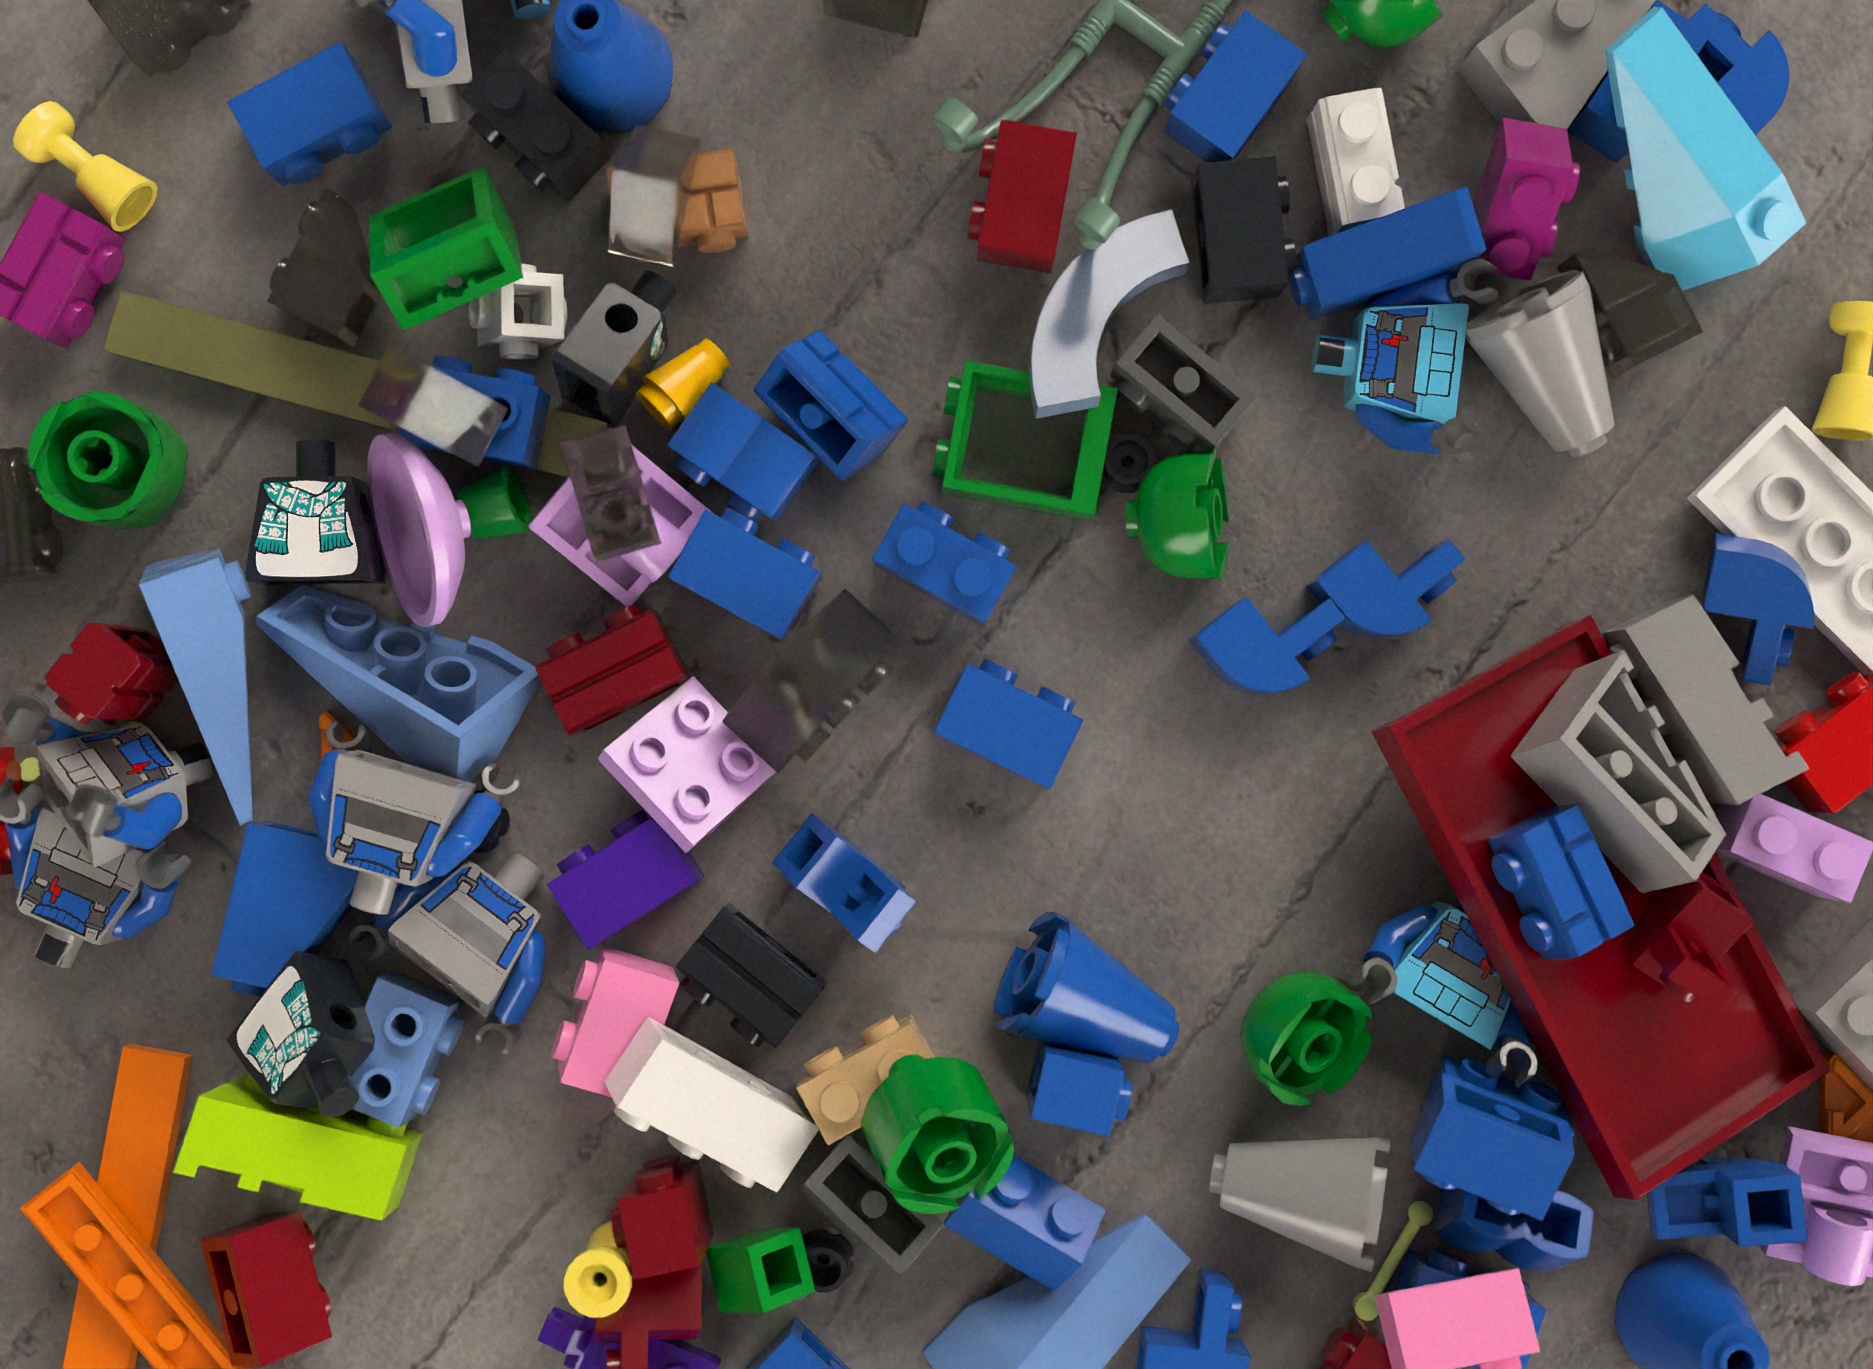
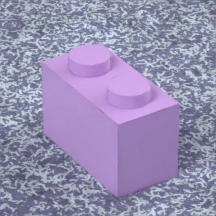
M1759 794L1739 805L1720 803L1716 812V817L1726 833L1715 851L1717 855L1817 898L1846 903L1852 902L1873 852L1872 841L1763 794Z

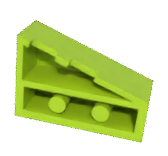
M248 1072L247 1076L242 1075L199 1095L173 1173L194 1178L197 1168L199 1166H206L240 1174L237 1188L258 1192L263 1180L302 1193L300 1197V1202L382 1221L399 1207L423 1134L406 1129L407 1123L397 1128L352 1110L336 1117H326L321 1114L319 1109L276 1104L267 1098Z

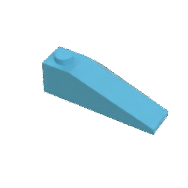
M1653 7L1605 50L1616 123L1618 127L1626 130L1631 166L1624 168L1627 189L1635 190L1640 222L1633 225L1636 246L1661 293L1672 295L1759 266L1806 224L1782 171L1663 8Z

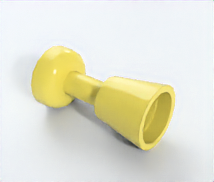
M49 101L33 108L16 128L13 137V146L16 151L27 160L35 163H46L55 158L76 175V187L114 231L122 232L136 225L154 204L158 188L155 182L107 155L99 154L92 156L72 140L75 132L74 119L60 104Z
M1838 302L1831 305L1829 326L1838 335L1846 337L1841 373L1832 375L1829 379L1812 428V433L1839 440H1873V377L1868 376L1873 345V302Z
M611 1221L600 1225L591 1234L586 1251L580 1253L570 1263L564 1277V1293L569 1304L580 1314L591 1318L606 1317L617 1312L628 1299L632 1288V1272L627 1247L618 1249L614 1240Z

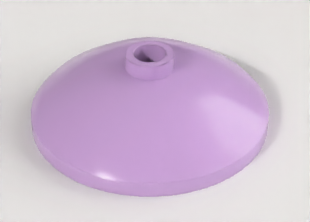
M394 432L377 435L372 440L368 453L367 477L371 513L381 556L399 602L411 620L420 627L437 625L444 620L452 608L465 566L464 538H468L471 533L469 515L464 503L461 500H454L442 473L414 443Z

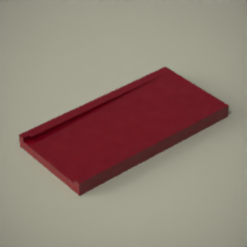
M1588 615L1568 622L1556 629L1555 632L1394 721L1376 728L1371 733L1613 1196L1616 1198L1638 1200L1831 1070L1754 924L1719 960V963L1738 992L1721 1012H1718L1697 997L1691 1003L1681 999L1671 990L1633 966L1629 956L1631 936L1648 900L1656 890L1641 893L1602 851V856L1634 922V927L1612 939L1603 941V944L1580 957L1572 959H1543L1541 954L1532 949L1525 941L1519 926V921L1523 917L1512 892L1503 888L1493 873L1491 861L1495 855L1488 842V838L1510 826L1518 824L1523 819L1543 809L1558 806L1515 762L1511 754L1574 669L1612 655L1592 616ZM1714 852L1703 872L1734 892L1742 903L1719 857Z

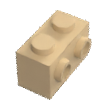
M893 1014L860 1032L863 1039L861 1043L843 1053L840 1052L837 1046H834L803 1065L807 1073L801 1076L796 1089L827 1145L861 1127V1120L869 1098L876 1088L889 1077L890 1067L895 1061L910 1054L920 1055L924 1059L935 1057L912 1014L898 1022Z

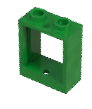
M485 165L369 216L370 275L402 331L524 278L514 220ZM452 276H457L463 282L459 287L452 288L447 284V280Z
M965 360L962 378L950 376L943 414L955 416L951 441L938 439L932 476L944 478L942 495L1090 522L1096 511L1118 388L1099 385L1101 397L1098 407L1084 409L1085 413L1069 497L961 477L977 390L1031 400L1029 372Z

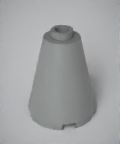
M1571 270L1520 289L1521 296L1507 302L1503 306L1500 300L1476 313L1467 320L1466 340L1553 451L1563 452L1568 450L1571 457H1578L1603 446L1607 442L1605 433L1611 430L1615 423L1589 282L1586 280L1583 271L1579 273L1578 270Z
M1371 1137L1230 1143L1227 1156L1215 1154L1209 1192L1221 1195L1220 1208L1357 1269L1372 1272L1374 1257L1362 1255L1361 1253L1363 1243L1377 1245L1387 1168L1374 1166L1376 1151L1389 1153L1391 1140Z

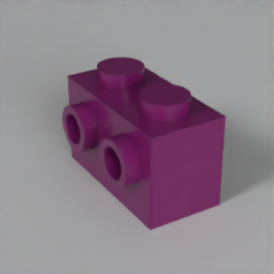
M1502 118L1472 203L1486 250L1476 259H1483L1498 268L1496 271L1483 273L1531 281L1539 258H1548L1550 256L1558 230V222L1555 219L1561 202L1569 203L1572 200L1577 188L1580 172L1579 164L1572 162L1566 128Z

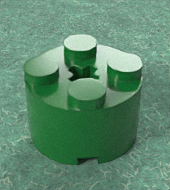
M99 391L82 393L83 396L76 397L66 403L61 401L48 409L38 421L32 433L28 458L30 469L35 470L36 478L41 490H38L52 508L73 519L103 527L133 529L151 527L173 506L185 482L188 448L184 440L178 436L175 429L162 416L120 396ZM109 455L113 457L110 467L105 466Z
M916 1054L901 1057L890 1067L889 1077L876 1088L869 1098L861 1120L863 1133L886 1185L902 1207L918 1213L938 1214L957 1209L959 1207L955 1199L970 1193L972 1190L976 1191L978 1198L982 1197L1000 1182L1006 1174L1014 1155V1145L1009 1133L1008 1124L981 1072L977 1067L956 1058L934 1057L924 1059Z

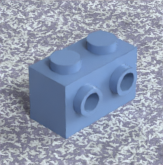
M396 971L377 977L365 1005V1010L375 1036L373 1051L351 1077L359 1093L358 1102L352 1109L397 1128L409 1122L417 1113L424 1116L429 1110L440 1085V1079L432 1075L441 1053L449 1056L462 1033L465 1020L457 1017L463 1000Z

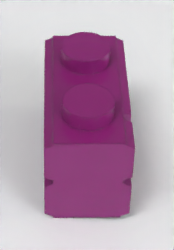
M39 191L0 262V316L67 349L72 339L81 338L90 328L94 318V307L91 304L101 285L112 282L121 271L125 258L124 251L121 249L127 239L100 222Z

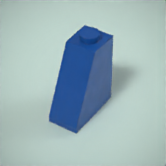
M1468 187L1455 189L1303 246L1296 255L1297 268L1292 270V276L1288 277L1295 303L1298 306L1305 304L1309 320L1311 321L1369 304L1375 297L1417 283L1441 273L1455 272L1458 275L1459 270L1466 262L1476 259L1486 250Z
M272 821L248 823L211 975L232 980L231 989L236 992L261 996L295 951L312 954L318 953L353 906L350 905L359 871L329 862L326 856L327 844L319 838L318 832Z

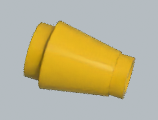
M704 338L697 346L694 345L643 377L645 384L636 392V396L643 407L659 424L667 430H672L679 422H684L710 383L712 382L715 385L718 383L723 373L731 367L730 362L712 341Z

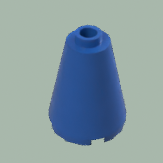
M561 0L556 9L548 63L549 83L553 94L587 126L597 132H600L599 130H619L620 133L634 131L654 119L670 97L673 77L671 50L657 26L618 0Z
M1045 912L1032 923L1028 931L1038 936L1028 951L1016 946L1000 980L994 1002V1012L1004 1016V1020L995 1023L996 1029L1014 1037L1146 1064L1153 1062L1158 1056H1166L1171 1051L1179 1034V1023L1175 1021V1008L1172 1004L1066 917L1056 912Z
M1667 1252L1655 1256L1658 1258L1657 1260L1647 1264L1642 1269L1637 1267L1626 1277L1616 1298L1615 1326L1627 1352L1642 1369L1769 1368L1770 1359L1767 1346L1737 1286L1729 1275L1714 1263L1692 1253Z

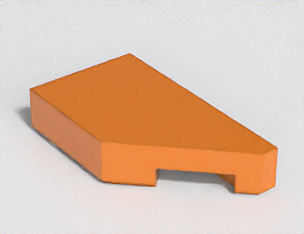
M1826 1051L1823 1057L1831 1071L1820 1078L1819 1132L1873 1143V1091L1836 1053Z

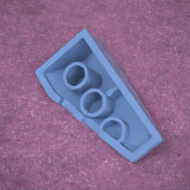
M220 549L149 564L145 568L139 582V587L240 825L253 821L254 802L245 613L241 601L252 597L249 586L238 561L226 564Z
M304 585L299 586L256 616L257 626L406 763L468 782L484 770L487 765L497 759L541 682L535 666L492 641L471 635L468 642L464 643L434 634L435 625L420 627L414 622L411 626L403 625L377 617L374 606Z
M1143 1213L1094 1238L1083 1264L1055 1291L1024 1274L1020 1276L1021 1280L990 1296L985 1294L966 1304L922 1349V1353L933 1369H1103L1192 1259L1146 1213Z

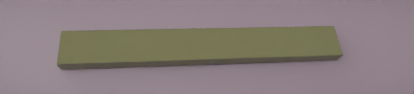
M120 290L103 351L111 355L396 433L410 370L405 367ZM549 407L536 471L567 479L610 428V425L606 422Z

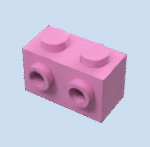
M600 945L594 962L584 960L573 990V997L580 999V1003L573 1022L565 1020L561 1022L551 1051V1058L558 1060L560 1083L612 1097L604 1081L646 1018L650 1017L663 1025L665 1024L679 985L672 966L604 945Z
M1519 1268L1494 1271L1374 1295L1392 1369H1456L1479 1364L1480 1369H1522L1519 1356L1540 1352Z

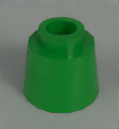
M504 464L459 487L458 497H455L454 500H461L464 503L470 519V534L476 540L530 532L531 529L528 527V524L532 521V514L527 493L518 474L510 465Z

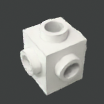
M521 264L524 278L470 301L468 309L471 327L477 329L478 347L499 348V357L525 360L538 358V350L564 340V330L567 323V304L564 298L562 274L537 273L536 266Z

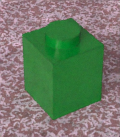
M800 1227L755 1229L710 1246L706 1251L720 1312L765 1313L815 1292Z

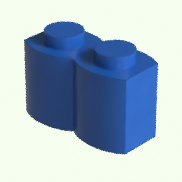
M712 382L667 444V446L680 455L673 465L704 488L711 478L726 487L732 493L725 503L756 524L763 514L777 523L820 462L812 452Z
M1441 1188L1434 1232L1441 1239L1459 1249L1478 1253L1495 1250L1502 1258L1517 1267L1529 1271L1547 1272L1588 1257L1594 1211L1578 1198L1556 1191L1541 1221L1521 1212L1517 1215L1501 1212L1492 1207L1483 1197L1460 1188L1453 1190Z

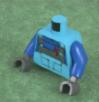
M1473 259L1461 267L1458 275L1455 272L1441 273L1375 297L1369 307L1363 309L1353 319L1350 338L1317 335L1312 353V372L1345 376L1343 406L1349 410L1356 411L1358 423L1389 448L1427 454H1437L1442 449L1455 462L1459 464L1470 463L1475 456L1469 450L1454 448L1456 439L1465 433H1471L1475 436L1482 435L1480 430L1469 419L1456 417L1469 311L1468 304H1460L1459 302L1464 295L1478 303L1488 304L1493 302L1497 298L1499 291L1494 288L1474 291L1473 285L1480 273L1493 272L1498 268L1483 259Z
M1435 901L1431 906L1418 905L1380 925L1364 956V963L1346 975L1345 981L1350 988L1368 978L1373 986L1372 996L1368 999L1370 1005L1394 993L1489 1050L1496 1043L1500 1050L1490 1057L1486 1063V1072L1493 1078H1496L1505 1070L1507 1062L1516 1071V1079L1514 1081L1516 1087H1519L1535 1074L1538 1065L1535 1053L1529 1047L1530 1035L1466 913L1449 904Z

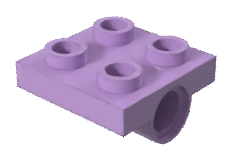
M610 427L528 524V527L622 604L630 607L651 582H655L672 565L685 547L704 510H710Z
M694 676L606 747L598 757L603 766L685 853L690 851L705 836L710 835L780 768Z
M1787 1126L1779 1163L1800 1174L1807 1242L1760 1246L1765 1256L1802 1263L1809 1272L1825 1280L1849 1286L1862 1285L1865 1283L1866 1276L1873 1278V1143Z

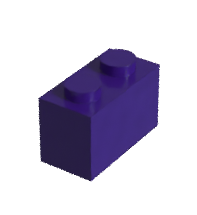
M644 810L637 812L612 828L610 831L616 841L597 853L588 844L557 863L556 865L562 875L547 884L588 950L705 877L689 851L685 853L653 818H648Z

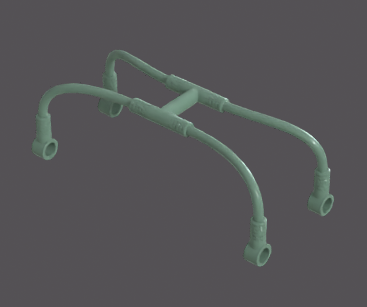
M1099 0L1084 23L1077 30V33L1070 40L1071 48L1061 61L1030 93L999 118L970 134L979 121L977 116L966 105L955 98L947 96L931 118V122L942 133L941 141L943 146L951 152L967 153L982 147L985 138L993 140L998 138L1001 119L1020 122L1038 107L1073 71L1083 57L1091 55L1113 23H1116L1164 57V61L1141 91L1143 98L1132 113L1118 139L1095 197H1089L1073 218V223L1080 230L1079 240L1081 244L1088 249L1098 248L1106 243L1121 222L1119 216L1108 205L1135 140L1154 108H1160L1163 105V102L1166 101L1176 84L1189 69L1207 41L1214 34V31L1221 24V21L1224 20V11L1232 0L1206 2L1181 37L1131 3L1130 0Z

